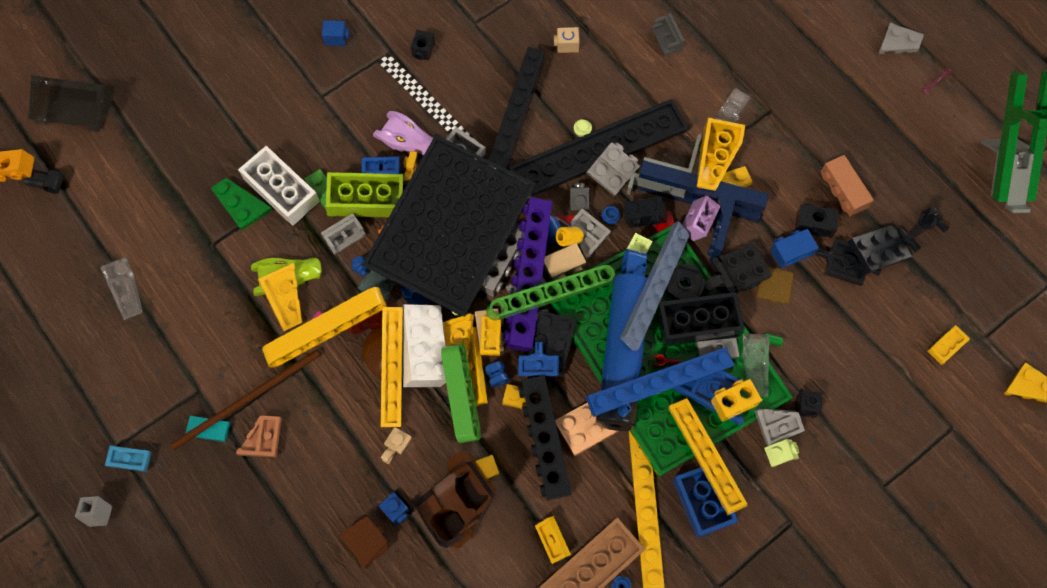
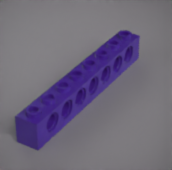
M530 197L522 211L524 219L521 220L519 231L522 233L516 247L519 250V254L514 261L516 274L513 275L511 285L514 286L513 293L520 292L521 288L529 289L541 285L552 201ZM531 217H536L538 223L534 222ZM528 234L534 235L536 240H531ZM526 252H530L533 255V259L527 257ZM523 270H528L531 277H527ZM530 294V299L533 302H537L536 296ZM511 300L512 306L518 308V302ZM538 308L526 311V314L519 313L506 318V323L509 324L508 330H505L503 341L506 342L505 348L529 352L533 348ZM520 325L523 328V333H519L515 326Z

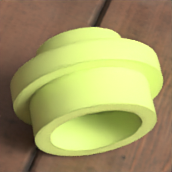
M578 120L574 124V132L579 137L592 131L591 123L587 120Z

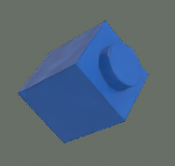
M324 20L322 29L324 45L346 46V39H349L350 32L346 28L345 21Z

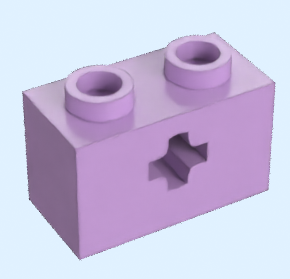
M707 195L693 201L682 224L690 233L689 238L692 241L707 236L720 208V205Z

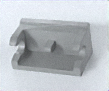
M352 213L321 232V235L333 254L337 255L364 238L366 233Z

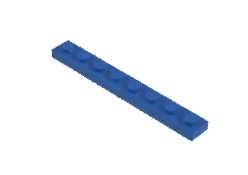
M727 347L588 395L585 398L593 417L731 368L734 366Z

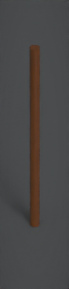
M317 350L308 354L170 443V446L173 450L178 449L320 357V354Z

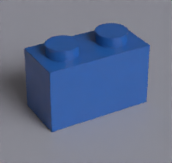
M806 229L803 231L797 230L787 238L780 237L776 239L770 251L780 269L813 256L818 250V246L809 230Z

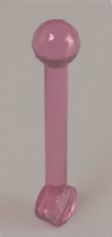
M946 68L942 75L929 86L923 88V92L928 94L931 88L943 77L951 74V69Z

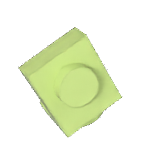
M790 439L764 448L771 467L799 459L798 446Z

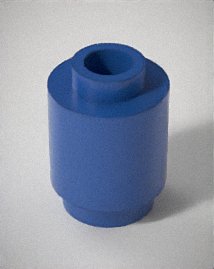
M550 215L547 242L558 244L556 232L561 228L558 219Z

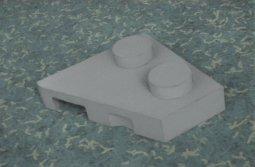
M890 23L879 54H884L888 51H894L895 53L917 52L924 34Z
M581 209L570 222L571 226H576L583 231L584 237L579 244L587 260L611 234L608 228L584 209Z
M754 409L765 443L768 446L805 431L797 411Z

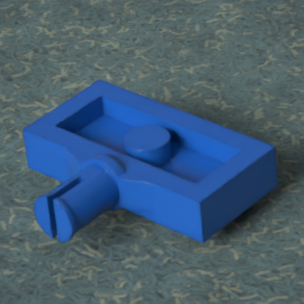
M535 342V354L519 356L518 376H559V356L543 354V342Z

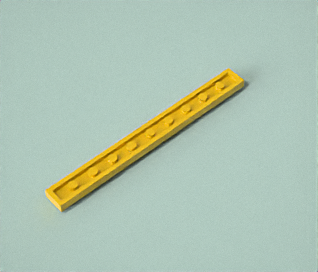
M628 431L639 543L645 548L640 554L643 588H664L653 468L631 432Z

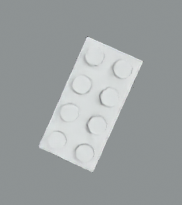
M267 146L238 169L243 179L292 226L320 202L316 192Z
M403 305V387H441L446 383L441 357V349L445 347L441 306Z

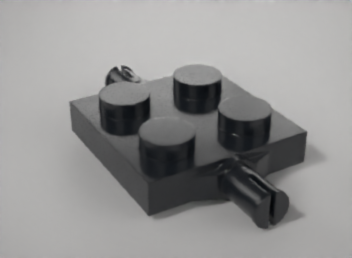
M835 238L830 251L818 248L816 256L826 258L825 275L862 286L867 273L848 242ZM881 270L872 272V274L879 276Z

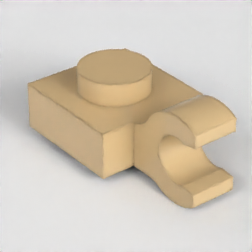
M394 427L384 443L388 449L381 456L382 461L390 464L396 453L402 456L412 437Z

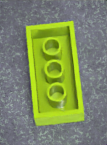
M327 172V216H349L353 213L355 217H389L403 193V174Z

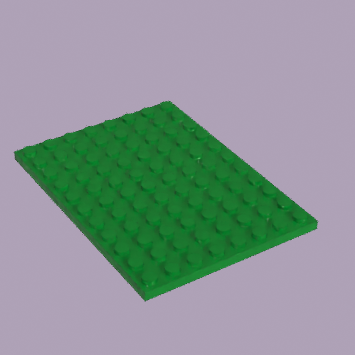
M672 226L647 238L652 241V244L647 252L646 278H648ZM686 242L676 267L682 264L692 265L700 271L702 278L706 282L711 276L688 242ZM625 251L593 268L609 265L614 269L615 276L620 275ZM601 272V277L607 279L606 275ZM583 278L584 283L590 285L589 280ZM614 278L603 287L550 303L557 315L578 320L573 341L600 384ZM687 280L680 282L683 287L690 286L687 284ZM565 283L566 288L572 291V286ZM665 289L660 302L674 300L667 295ZM553 290L548 291L549 295L555 296ZM704 290L700 297L706 296ZM656 312L645 334L641 377L677 365L665 364L654 368L651 365L657 364V360L651 358L652 356L662 354L667 359H679L680 363L698 357L696 343L663 347ZM746 328L740 337H734L737 340L740 357L732 359L733 367L723 370L740 380L743 379L744 382L751 379L762 399L758 406L742 413L743 423L741 426L730 420L722 422L717 413L673 389L638 401L636 427L630 432L658 477L695 457L669 411L670 405L687 398L712 443L715 445L756 421L757 417L754 409H777L793 399V396ZM742 391V397L748 398V394Z

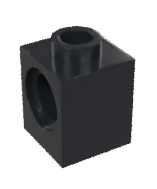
M416 30L410 47L412 57L418 60L424 59L429 61L435 45L434 33Z
M802 390L796 396V411L799 412V415L816 418L822 412V393Z

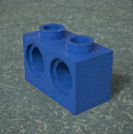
M399 157L362 158L361 173L401 174L402 166Z

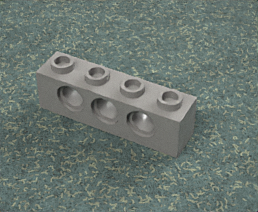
M516 222L498 258L506 256L507 259L500 261L497 258L490 273H499L498 276L491 277L488 275L480 291L492 297L497 292H501L504 285L503 280L505 276L509 277L513 269L511 265L519 254V250L516 247L522 232L519 231L520 223ZM510 240L516 242L514 245L507 244V242Z

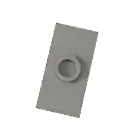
M736 338L696 343L698 357L727 347L731 359H738L740 357Z

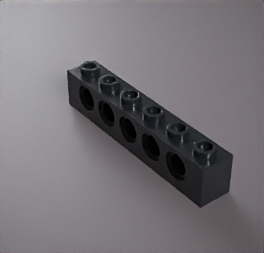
M545 375L521 380V386L518 387L520 398H524L526 404L522 408L524 417H528L530 425H527L528 435L533 437L534 445H531L533 457H537L539 463L535 465L537 476L542 477L543 485H540L541 495L546 497L547 501L571 496L572 493ZM532 395H538L541 401L533 404L529 398ZM542 414L545 417V421L540 424L536 423L534 416ZM545 433L549 436L550 440L547 443H541L538 440V436ZM545 453H550L553 455L554 461L552 463H545L542 456ZM549 473L557 474L558 482L554 484L548 482L547 475Z

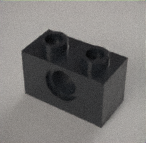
M801 204L796 213L795 231L808 229L811 235L832 238L837 231L839 210H834L831 207H815L812 204ZM813 217L818 218L820 222L815 221Z

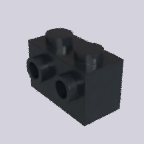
M661 197L624 202V220L631 228L667 223V205Z

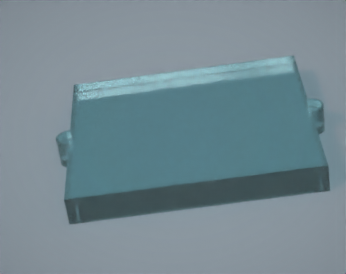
M368 269L358 290L364 292L367 289L379 287L384 300L387 301L395 282Z

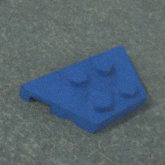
M722 370L672 389L717 413L711 402L715 396L714 393L724 387L726 390L732 388V384L740 379ZM722 399V403L726 407H731L728 400ZM742 413L728 420L741 426L743 423Z

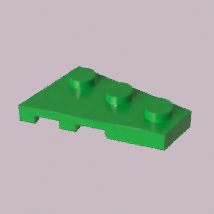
M227 178L211 187L213 193L241 231L273 211L270 206Z

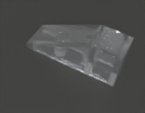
M127 258L101 266L102 273L123 319L125 320L143 313L135 277Z
M743 334V359L746 381L751 379L760 397H768L769 338L764 334Z

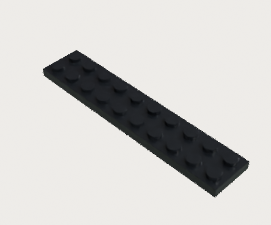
M673 99L509 166L508 169L536 183V187L530 196L533 197L587 174L588 169L611 142L613 144L619 143L624 148L623 152L629 156L688 131L689 127Z

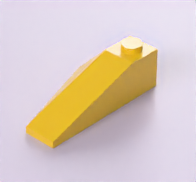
M713 118L707 119L703 128L697 177L698 188L716 191L743 142L745 125Z

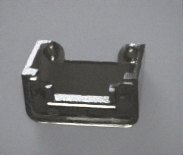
M32 75L28 119L36 120V124L47 125L48 122L85 126L88 127V131L99 132L100 129H104L115 94V86Z

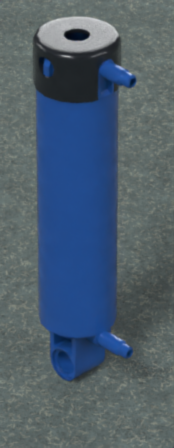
M627 249L623 257L621 274L614 277L600 391L641 377L645 336L639 349L634 351L620 337L648 279L645 277V270L647 268L646 253ZM638 401L597 415L595 423L599 427L613 431L634 430L637 423Z

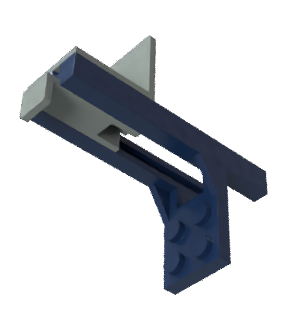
M698 134L688 169L644 157L640 173L632 172L627 194L630 195L633 185H637L636 190L691 205L693 201L706 195L720 205L714 219L716 227L714 228L713 239L707 253L710 256L709 263H711L712 259L716 257L719 259L723 250L731 215L758 223L761 211H764L766 208L769 194L722 181L719 183L716 191L698 188V175L691 173L702 136Z

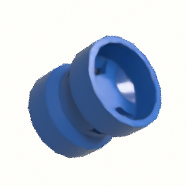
M502 361L494 362L485 367L486 374L490 376L489 382L491 387H499L510 381L508 374L504 372L505 366Z

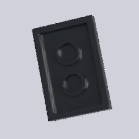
M893 225L854 237L848 241L867 274L904 262L912 257Z
M539 310L533 348L528 352L527 356L535 354V342H543V354L559 356V376L563 377L578 320Z

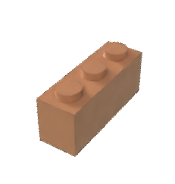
M843 155L825 163L821 170L822 178L831 187L832 194L840 201L843 211L847 212L850 217L869 208L874 200L846 156Z

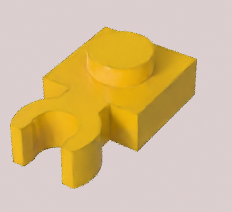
M410 151L409 157H405L403 167L406 168V172L403 178V185L407 186L413 175L415 164L417 165L418 161L417 152Z
M507 384L502 402L503 405L522 409L525 400L520 398L518 386ZM532 395V396L529 398V400L532 399V398L538 399L539 396H538V395Z

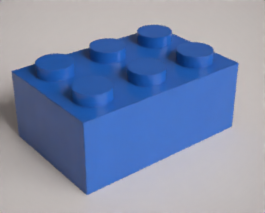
M701 467L678 475L673 479V484L696 539L738 522L735 512L727 515Z

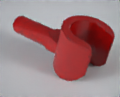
M662 354L651 357L657 360V364L651 365L654 368L665 364L680 363L679 359H667Z

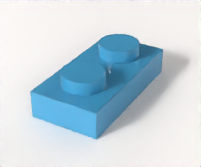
M110 446L105 466L147 472L152 452Z

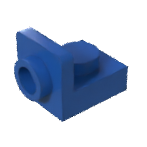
M394 492L378 505L394 525L403 523L409 517V508Z

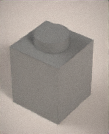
M99 496L80 498L75 518L89 527L106 526L112 506Z

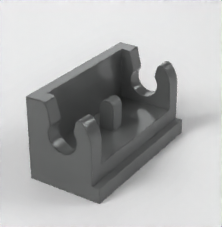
M668 13L655 19L656 24L652 25L651 29L664 56L683 51L685 40L672 14Z

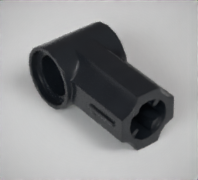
M32 169L31 177L24 178L23 183L58 194L65 175L55 170L44 172Z

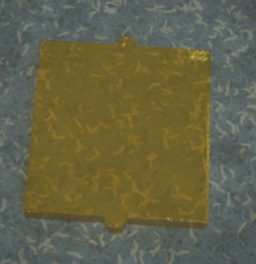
M768 268L772 276L759 284L757 298L771 301V303L778 302L788 305L793 273L782 271L779 268Z

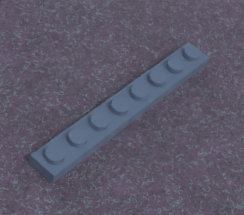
M680 222L673 223L620 337L632 351L639 349L690 236V233Z

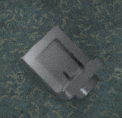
M573 183L574 186H569L570 210H589V187L585 186V183Z

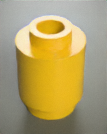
M576 226L561 227L556 232V241L560 246H571L575 243L578 245L584 237L583 231Z

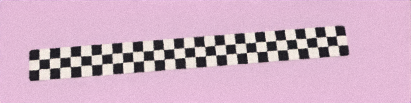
M389 54L378 62L449 133L457 127L473 138Z

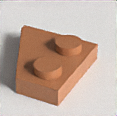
M260 416L255 423V427L246 436L247 439L241 448L237 449L236 454L239 456L276 458L282 418L277 416Z

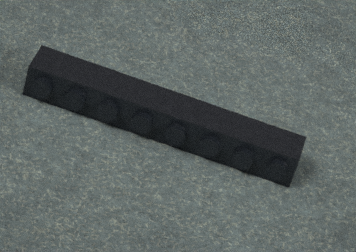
M528 47L489 158V161L508 169L511 164L545 63L544 50Z

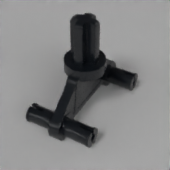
M929 207L926 209L924 214L918 219L919 225L910 234L902 227L897 229L905 245H909L915 253L921 249V246H919L914 238L926 230L933 229L935 225L943 233L950 228L942 221L943 218L937 214V208Z

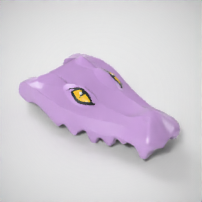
M389 111L386 115L389 120L381 131L376 130L373 133V137L381 140L394 150L406 151L407 153L413 151L424 155L433 137L402 113Z

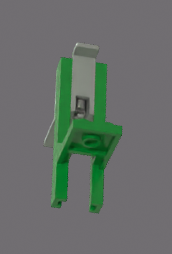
M1019 71L1011 72L1001 139H981V144L997 153L991 197L997 202H1006L1005 208L1011 213H1030L1031 208L1026 205V201H1036L1047 136V71H1042L1036 110L1023 109L1028 74H1020L1021 72ZM1022 119L1027 121L1029 125H1033L1030 146L1018 139L1020 120Z

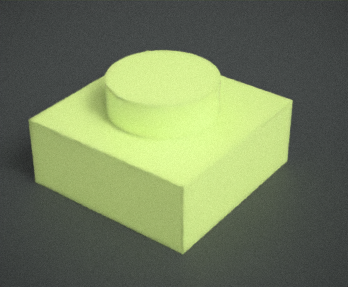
M635 233L627 249L647 254L652 241Z

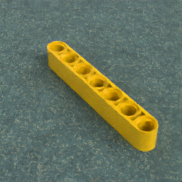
M379 287L367 289L263 346L262 351L268 366L271 368L280 366L382 311V307L387 305Z

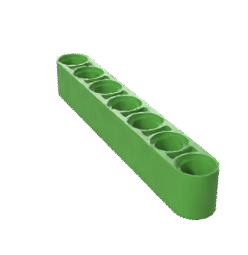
M602 265L495 299L487 307L486 314L489 319L497 321L603 287L613 280L615 276L614 269L609 265ZM600 273H604L607 279H603ZM583 278H587L590 285L585 284ZM565 283L572 286V291L566 288ZM547 289H552L555 296L549 295ZM529 295L536 296L537 302H533ZM511 300L517 301L519 308L512 306ZM493 306H498L501 314L495 313Z

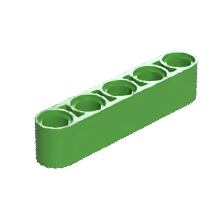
M462 343L442 347L441 357L456 439L458 443L477 441L481 437L466 348Z

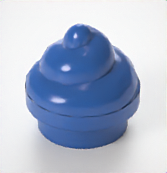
M359 256L351 261L352 270L362 276H365L368 272V269L362 266L366 256Z

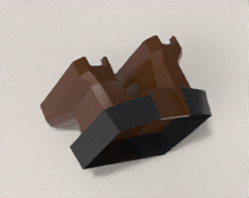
M460 451L447 461L449 474L431 486L424 495L413 502L438 545L444 548L449 546L461 548L463 544L474 538L475 530L472 526L483 519L495 496L496 489L471 453Z

